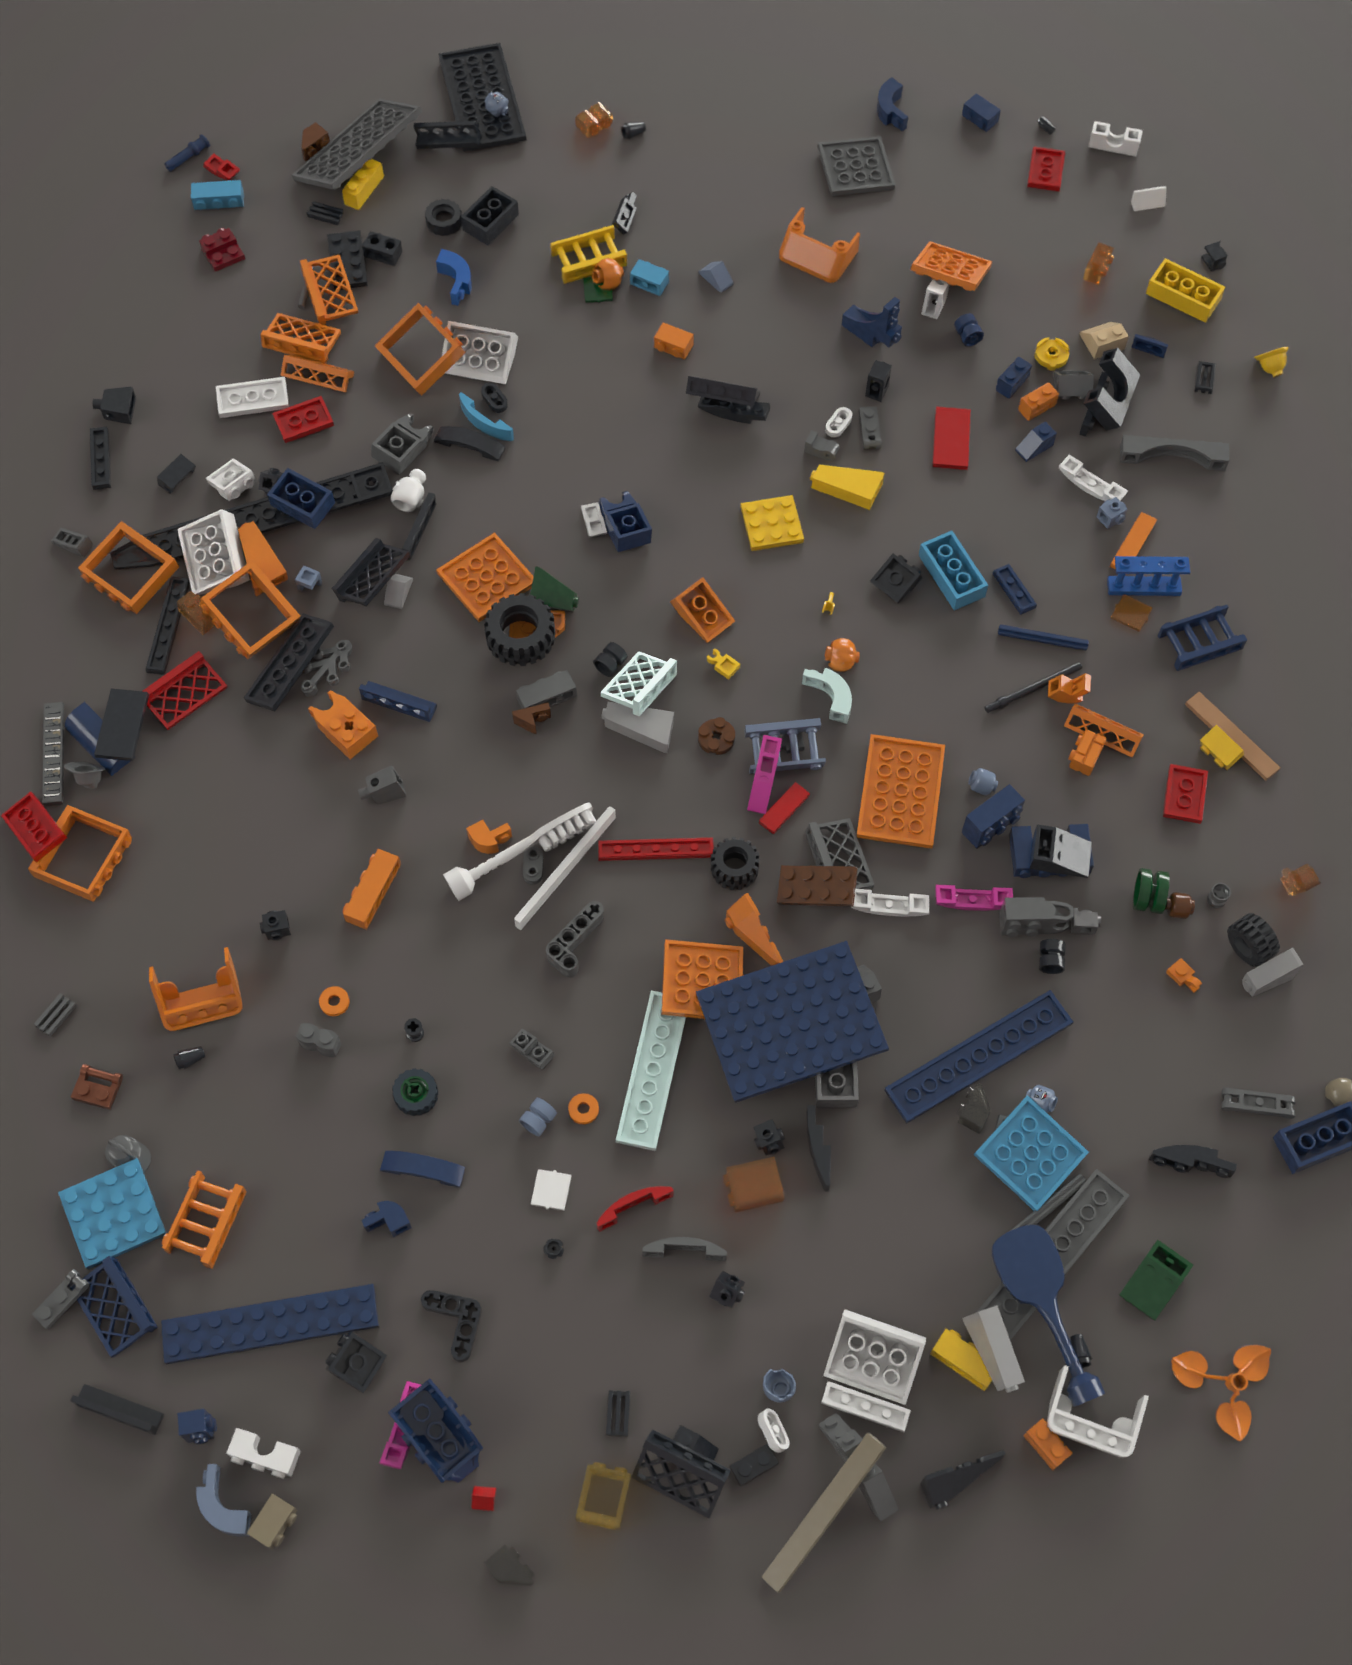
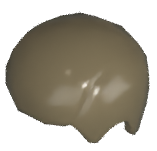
M1337 1078L1329 1081L1325 1087V1096L1332 1101L1335 1107L1349 1101L1352 1102V1080Z

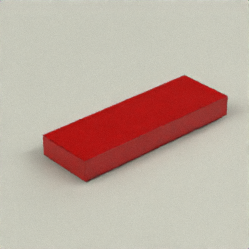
M795 782L759 820V824L774 834L810 796V793Z

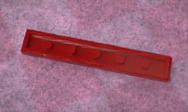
M713 837L598 841L599 861L711 858L714 849Z

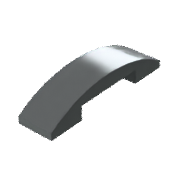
M691 1237L665 1238L643 1247V1257L664 1258V1250L706 1252L705 1260L726 1261L727 1251L711 1242Z

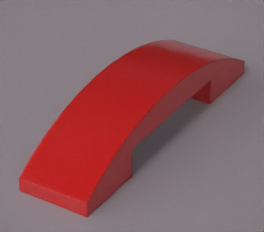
M667 1186L649 1187L622 1197L612 1204L597 1221L598 1231L600 1232L617 1224V1214L650 1198L657 1205L673 1197V1188Z

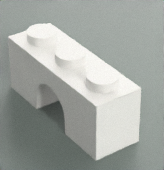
M1094 121L1088 147L1137 156L1143 130L1127 127L1124 134L1114 135L1110 132V124Z
M236 1428L226 1453L231 1457L232 1462L243 1465L244 1462L252 1464L251 1468L260 1472H264V1469L271 1470V1475L284 1479L285 1475L292 1477L301 1453L298 1448L277 1441L274 1450L270 1454L259 1455L257 1447L260 1437L257 1434Z

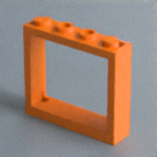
M418 302L375 347L422 396L466 352L461 347L463 343L457 337L453 339L451 337L453 333L447 327L443 328L441 326L443 324L437 316L433 318L431 316L433 312L426 305L422 307ZM425 316L451 343L452 347L416 380L388 350L419 319Z
M121 521L78 569L82 574L81 577L87 583L92 582L99 592H106L113 602H120L123 609L126 611L131 610L137 615L175 573L179 565L175 558ZM124 536L163 563L132 599L126 597L92 572Z
M253 560L204 595L199 603L203 613L209 614L215 627L221 628L225 633V638L230 643L233 642L237 647V652L241 653L243 657L245 656L247 660L296 624L301 617ZM247 573L287 619L251 647L210 601Z
M67 805L56 822L66 836L75 821L115 836L118 840L88 889L45 872L62 843L37 863L33 860L28 870L37 879L94 902L96 897L102 893L105 882L111 878L114 867L120 863L123 852L130 846L132 836L126 828Z

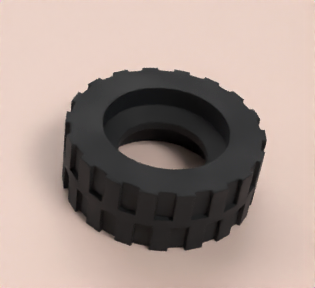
M450 199L435 200L427 206L425 210L427 228L435 235L448 236L454 234L462 226L461 208ZM441 213L452 215L449 221L440 222L436 220V216Z

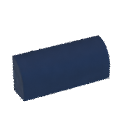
M84 701L69 714L65 721V729L113 776L130 761L95 757L94 753L103 720Z

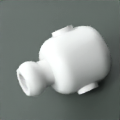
M414 469L410 472V477H404L396 481V485L393 487L394 491L391 494V501L396 508L404 512H412L421 506L424 501L422 499L424 495L422 484L426 480V474L423 471Z

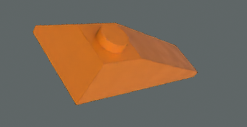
M748 893L744 894L727 910L725 919L727 927L733 929L734 933L771 966L782 963L783 960L775 943L769 942L770 936L767 927L760 924V913Z

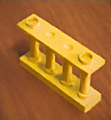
M613 225L550 243L552 257L559 255L564 267L561 269L564 284L592 276L595 265L605 258L614 259L620 267L627 266V253L625 249L617 251L612 240L615 239ZM606 242L611 254L602 256L597 244ZM590 246L595 258L586 260L581 248ZM575 250L580 263L570 265L565 253Z

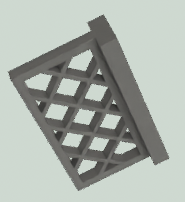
M850 818L817 824V822L808 824L805 834L817 866H833V862L837 861L844 866L855 867L849 863L853 857L861 863L860 868H857V876L860 874L867 880V883L864 884L856 881V889L874 887L873 879ZM847 825L848 834L846 835L837 830L838 827ZM827 829L831 831L830 838L822 835L821 830ZM834 834L844 839L841 845L831 840ZM846 840L854 844L855 849L853 852L843 846ZM828 844L838 849L836 855L827 850ZM840 850L850 855L847 862L838 857Z

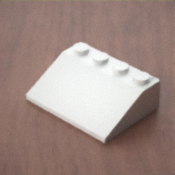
M448 321L447 328L453 333L451 337L453 339L457 337L463 343L461 347L466 353L445 374L506 385L516 352L518 336L513 332ZM446 338L442 356L452 347Z
M221 509L177 529L194 596L209 593L246 565L234 514ZM248 573L240 579H238L228 588H232L249 581L250 579Z
M844 1309L823 1376L906 1405L926 1338Z

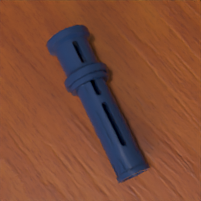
M200 134L198 139L188 143L187 148L164 163L166 169L172 172V170L193 155L198 156L199 152L210 147L208 139L203 134Z

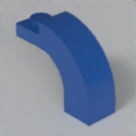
M441 249L436 260L437 272L449 275L456 280L450 295L451 303L458 306L460 300H463L465 293H471L470 269L461 256Z

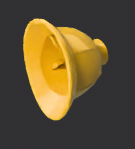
M1289 347L1278 348L1253 358L1260 361L1261 367L1266 373L1272 374L1273 377H1278L1283 374L1282 370L1287 362L1286 353Z

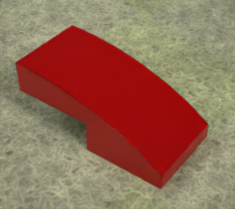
M213 154L203 163L205 169L227 181H230L240 171L229 160L226 159L224 161L216 154Z

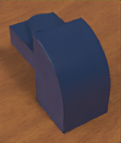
M392 1201L378 1202L377 1205L380 1211H372L361 1220L367 1233L387 1224L393 1238L412 1228L402 1207Z

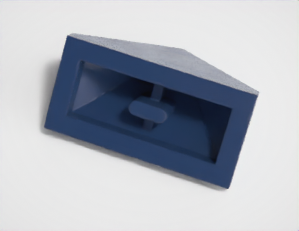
M1135 334L1131 348L1164 358L1168 347L1167 344L1155 338Z

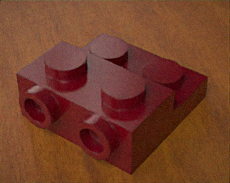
M220 228L215 234H206L199 240L201 250L215 272L245 260V255L237 244V240L230 228Z

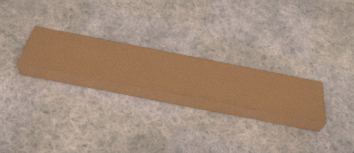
M1200 691L1186 701L1185 705L1210 729L1215 725L1219 726L1244 750V755L1241 758L1265 781L1280 770V767Z

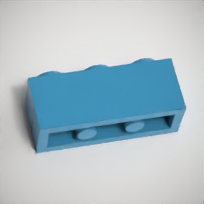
M241 180L191 183V200L194 210L244 207V191Z

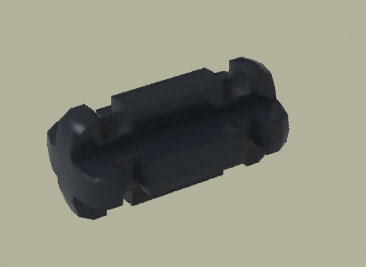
M1044 116L1040 117L1037 121L1050 135L1056 130L1055 126L1045 119Z

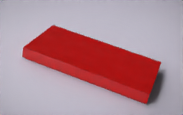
M936 407L932 467L968 470L971 409Z
M32 791L1 815L36 863L67 838Z

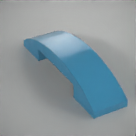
M462 392L459 393L462 411L476 428L497 439L505 441L514 440L513 428L501 420L493 423L475 410L472 399Z

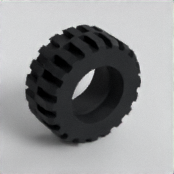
M519 593L518 596H514V594H511L508 598L503 597L499 599V603L495 602L491 606V610L489 609L486 613L484 631L487 646L492 651V655L495 658H499L501 662H509V665L516 666V664L526 666L527 663L532 665L536 663L537 659L542 660L545 658V653L548 654L552 650L556 636L554 616L549 606L545 605L543 600L539 598L536 600V597L533 595L525 596V594ZM518 621L529 622L537 627L530 636L520 639L511 638L503 633L507 626Z

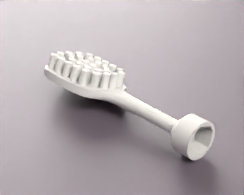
M590 802L585 803L547 823L529 837L495 855L494 858L488 859L487 862L481 863L478 867H474L469 871L455 867L443 874L457 900L460 901L472 894L475 885L474 881L479 879L480 876L486 875L489 871L498 868L497 866L505 864L533 845L540 843L544 851L548 852L552 848L558 847L559 843H565L567 838H574V834L582 833V828L587 830L592 827L596 822L591 812L593 807Z

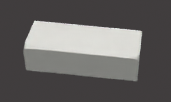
M1166 186L1134 191L1131 200L1133 210L1141 211L1165 207Z

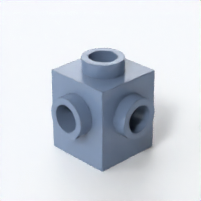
M1117 497L1106 500L1099 507L1096 517L1109 529L1115 524H1121L1125 520L1126 505Z

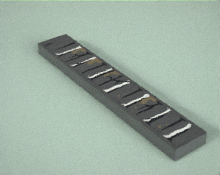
M63 702L44 703L42 803L44 806L63 804Z

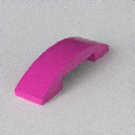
M954 885L935 886L936 904L953 909L1001 910L1004 899L1013 898V888L993 887L992 890L955 889Z
M407 1381L400 1402L420 1387L421 1384ZM394 1423L389 1441L386 1442L380 1464L402 1469L410 1447L401 1438L404 1433L396 1423Z

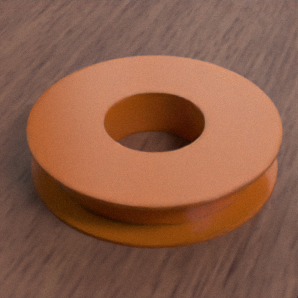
M329 987L319 997L320 1008L326 1015L339 1016L349 1007V996L341 987ZM332 997L340 999V1002L335 1006L329 1004V1000Z
M578 1094L569 1103V1115L578 1124H589L598 1116V1102L590 1094ZM581 1104H586L590 1109L587 1113L582 1114L578 1111V1107Z

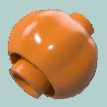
M611 258L600 260L592 272L593 281L596 284L604 282L603 286H598L605 290H614L621 284L622 277L624 276L623 268Z
M836 639L831 642V646L826 647L825 661H831L828 665L836 672L848 671L855 663L859 662L860 652H856L854 643L849 639Z

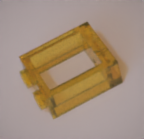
M593 1462V1465L588 1464L576 1521L620 1531L631 1480V1474L627 1473L628 1470L621 1467H615L614 1470L607 1469L605 1464ZM592 1475L624 1481L616 1517L585 1511Z

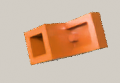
M1085 673L1072 680L1061 674L1049 680L1048 697L1061 703L1074 704L1082 702L1083 695L1090 692L1091 676Z
M481 820L466 828L468 838L473 846L485 854L499 852L498 844L506 843L512 837L511 828L508 823L490 831L484 820Z

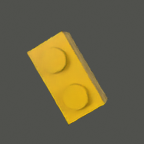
M1217 725L1200 739L1201 750L1206 755L1211 754L1215 758L1214 762L1220 768L1224 767L1228 770L1244 755V750Z

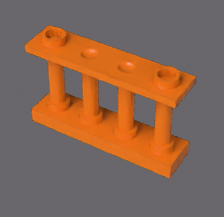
M197 1170L195 1176L193 1175L189 1181V1190L169 1233H166L163 1237L162 1248L168 1254L171 1253L173 1247L198 1255L205 1267L213 1269L247 1191L243 1186L236 1183L233 1189L228 1190L205 1182V1176L201 1171ZM202 1189L225 1197L227 1200L225 1208L218 1209L196 1201L199 1190ZM191 1208L218 1217L219 1221L216 1228H209L186 1220ZM182 1227L208 1236L210 1239L208 1246L201 1248L177 1239Z

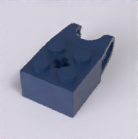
M628 491L622 492L623 502L619 504H612L604 497L599 498V506L605 527L617 552L650 544L652 538V528L640 504L636 503Z

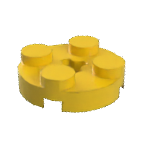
M1044 338L1037 344L1034 358L1049 371H1054L1056 368H1060L1067 363L1069 346L1059 338H1055V340Z

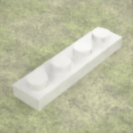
M829 1381L827 1382L821 1404L903 1433L911 1411Z

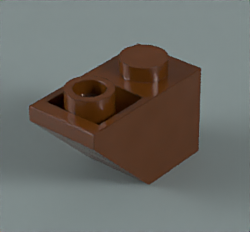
M316 122L303 130L301 149L305 161L313 157L330 142L328 132Z

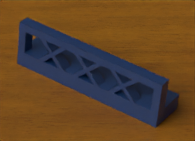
M368 681L366 685L361 684L359 687L362 700L428 722L431 721L437 708V704L371 681Z

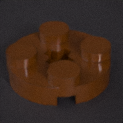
M722 717L708 720L699 728V745L707 753L711 752L715 753V755L725 754L734 745L735 730ZM714 734H720L719 740L717 738L713 739L712 737L714 736Z

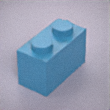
M640 259L630 272V285L661 296L669 283L668 270Z

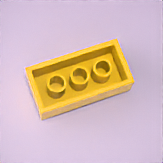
M1165 258L1150 279L1146 294L1206 323L1221 301L1225 286Z

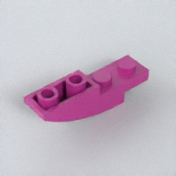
M763 735L747 811L766 814L782 742L781 738Z

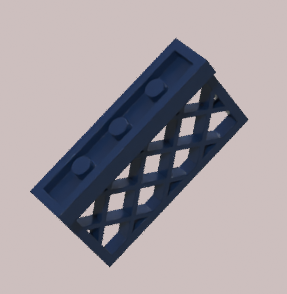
M108 1256L102 1260L103 1264L82 1278L91 1287L88 1297L81 1295L77 1301L110 1357L114 1358L146 1333H152L158 1326L119 1261L114 1257ZM105 1270L108 1275L106 1284L96 1283L98 1274ZM74 1284L70 1288L74 1290L76 1285ZM95 1286L105 1287L102 1299L93 1298ZM109 1288L117 1290L116 1301L107 1300ZM92 1301L101 1302L98 1314H93L90 1311ZM106 1303L115 1304L112 1316L103 1315ZM120 1305L128 1308L126 1319L117 1317ZM102 1318L111 1319L109 1332L102 1331L100 1328ZM116 1320L125 1321L123 1334L113 1333ZM130 1322L137 1323L140 1331L133 1336L127 1335ZM112 1335L121 1336L120 1346L113 1350L110 1345Z

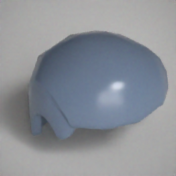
M770 1369L764 1376L763 1390L771 1401L785 1402L790 1400L795 1394L796 1382L793 1376L784 1369L775 1371Z

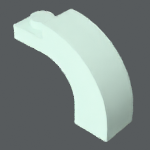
M827 668L824 669L823 674L816 670L805 669L802 684L828 693L833 702L829 719L847 724L852 696L846 681L839 674Z

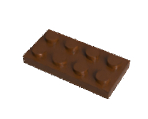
M781 865L777 903L779 905L854 906L858 869L849 866Z

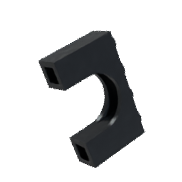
M1118 347L1104 351L1099 362V366L1112 381L1114 398L1103 387L1089 390L1084 401V405L1106 431L1121 427L1140 377L1139 372Z

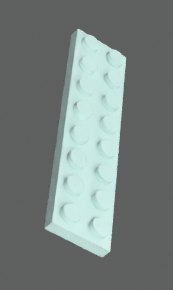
M651 990L616 1143L656 1151L686 1017L661 1015L662 992Z

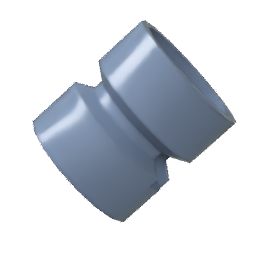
M537 1097L531 1103L530 1111H525L519 1122L525 1129L539 1137L547 1128L546 1123L552 1121L557 1112L550 1104Z

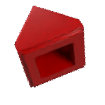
M474 1486L472 1509L494 1511L496 1488Z

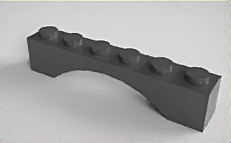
M1123 435L1120 444V463L1138 464L1151 457L1173 455L1193 460L1207 470L1225 471L1229 463V444Z

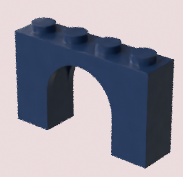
M1070 824L1068 826L1067 832L1091 842L1088 824ZM1031 826L1011 827L1009 840L1014 877L1068 876L1030 869L1033 843ZM1091 847L1089 874H1091L1092 869H1093V867H1094L1093 855H1092V847Z

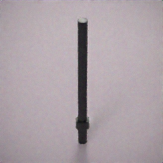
M1078 662L1006 697L1001 696L995 702L985 706L984 709L987 713L998 708L1002 709L1008 706V703L1048 685L1049 680L1061 674L1068 676L1082 669V665Z

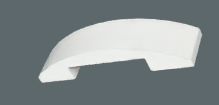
M1068 455L1059 465L1061 472L1070 481L1100 500L1106 501L1117 497L1121 501L1128 492V490L1115 482H1112L1110 485L1082 468L1084 463L1071 455Z
M855 889L854 906H851V908L885 916H923L929 914V895L910 894L909 897L873 894L872 890Z

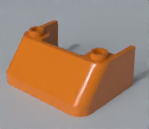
M801 207L788 226L779 251V258L782 262L828 283H834L839 280L858 253L860 233L857 232L850 243L839 240L830 247L803 234L805 232V224L803 223L805 208Z
M228 947L224 948L226 966L218 969L216 973L217 983L179 993L177 986L172 982L158 983L154 967H149V983L163 1026L167 1030L176 1031L237 1015L241 1012L242 998Z

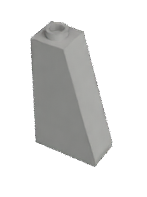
M608 702L607 708H603L602 719L605 721V727L663 753H668L674 724V712L647 708L640 716L633 714L632 708L614 702Z
M998 1306L962 1318L997 1391L1005 1389L1006 1393L1019 1389L1018 1384L1025 1381Z

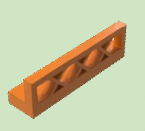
M284 355L280 376L346 392L348 380L353 378L354 371L294 355ZM288 363L293 364L296 372L293 374L286 373ZM308 368L312 376L305 378L301 371ZM321 372H324L328 377V380L324 383L317 376ZM338 376L343 377L342 387L337 386L333 379Z
M1076 703L1073 705L1064 724L1065 727L1084 735L1085 730H1088L1087 726L1094 723L1099 727L1100 733H1097L1105 737V733L1110 731L1115 733L1117 741L1109 742L1106 740V746L1133 758L1144 734ZM1073 715L1081 718L1083 725L1076 727L1069 723ZM1129 739L1135 742L1132 751L1124 749L1122 741Z

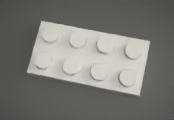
M285 377L216 386L220 418L282 410L289 407Z

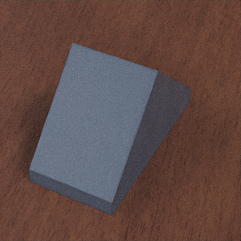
M723 261L711 262L699 270V274L720 293L733 285V280Z

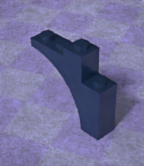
M894 297L883 307V311L880 313L865 311L853 305L843 313L841 325L871 347L882 342L890 348L894 343H898L902 337V326L897 324L900 300Z

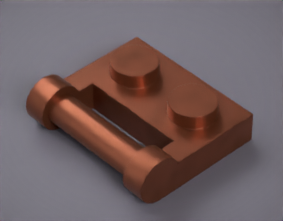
M83 1064L71 1098L72 1100L111 1110L122 1083L123 1074H112ZM88 1076L112 1082L111 1087L87 1081Z

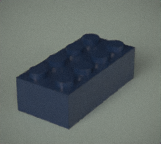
M1351 1101L1283 1128L1274 1135L1273 1140L1292 1175L1352 1150Z

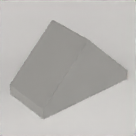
M399 574L393 575L387 582L384 605L402 609L413 578Z

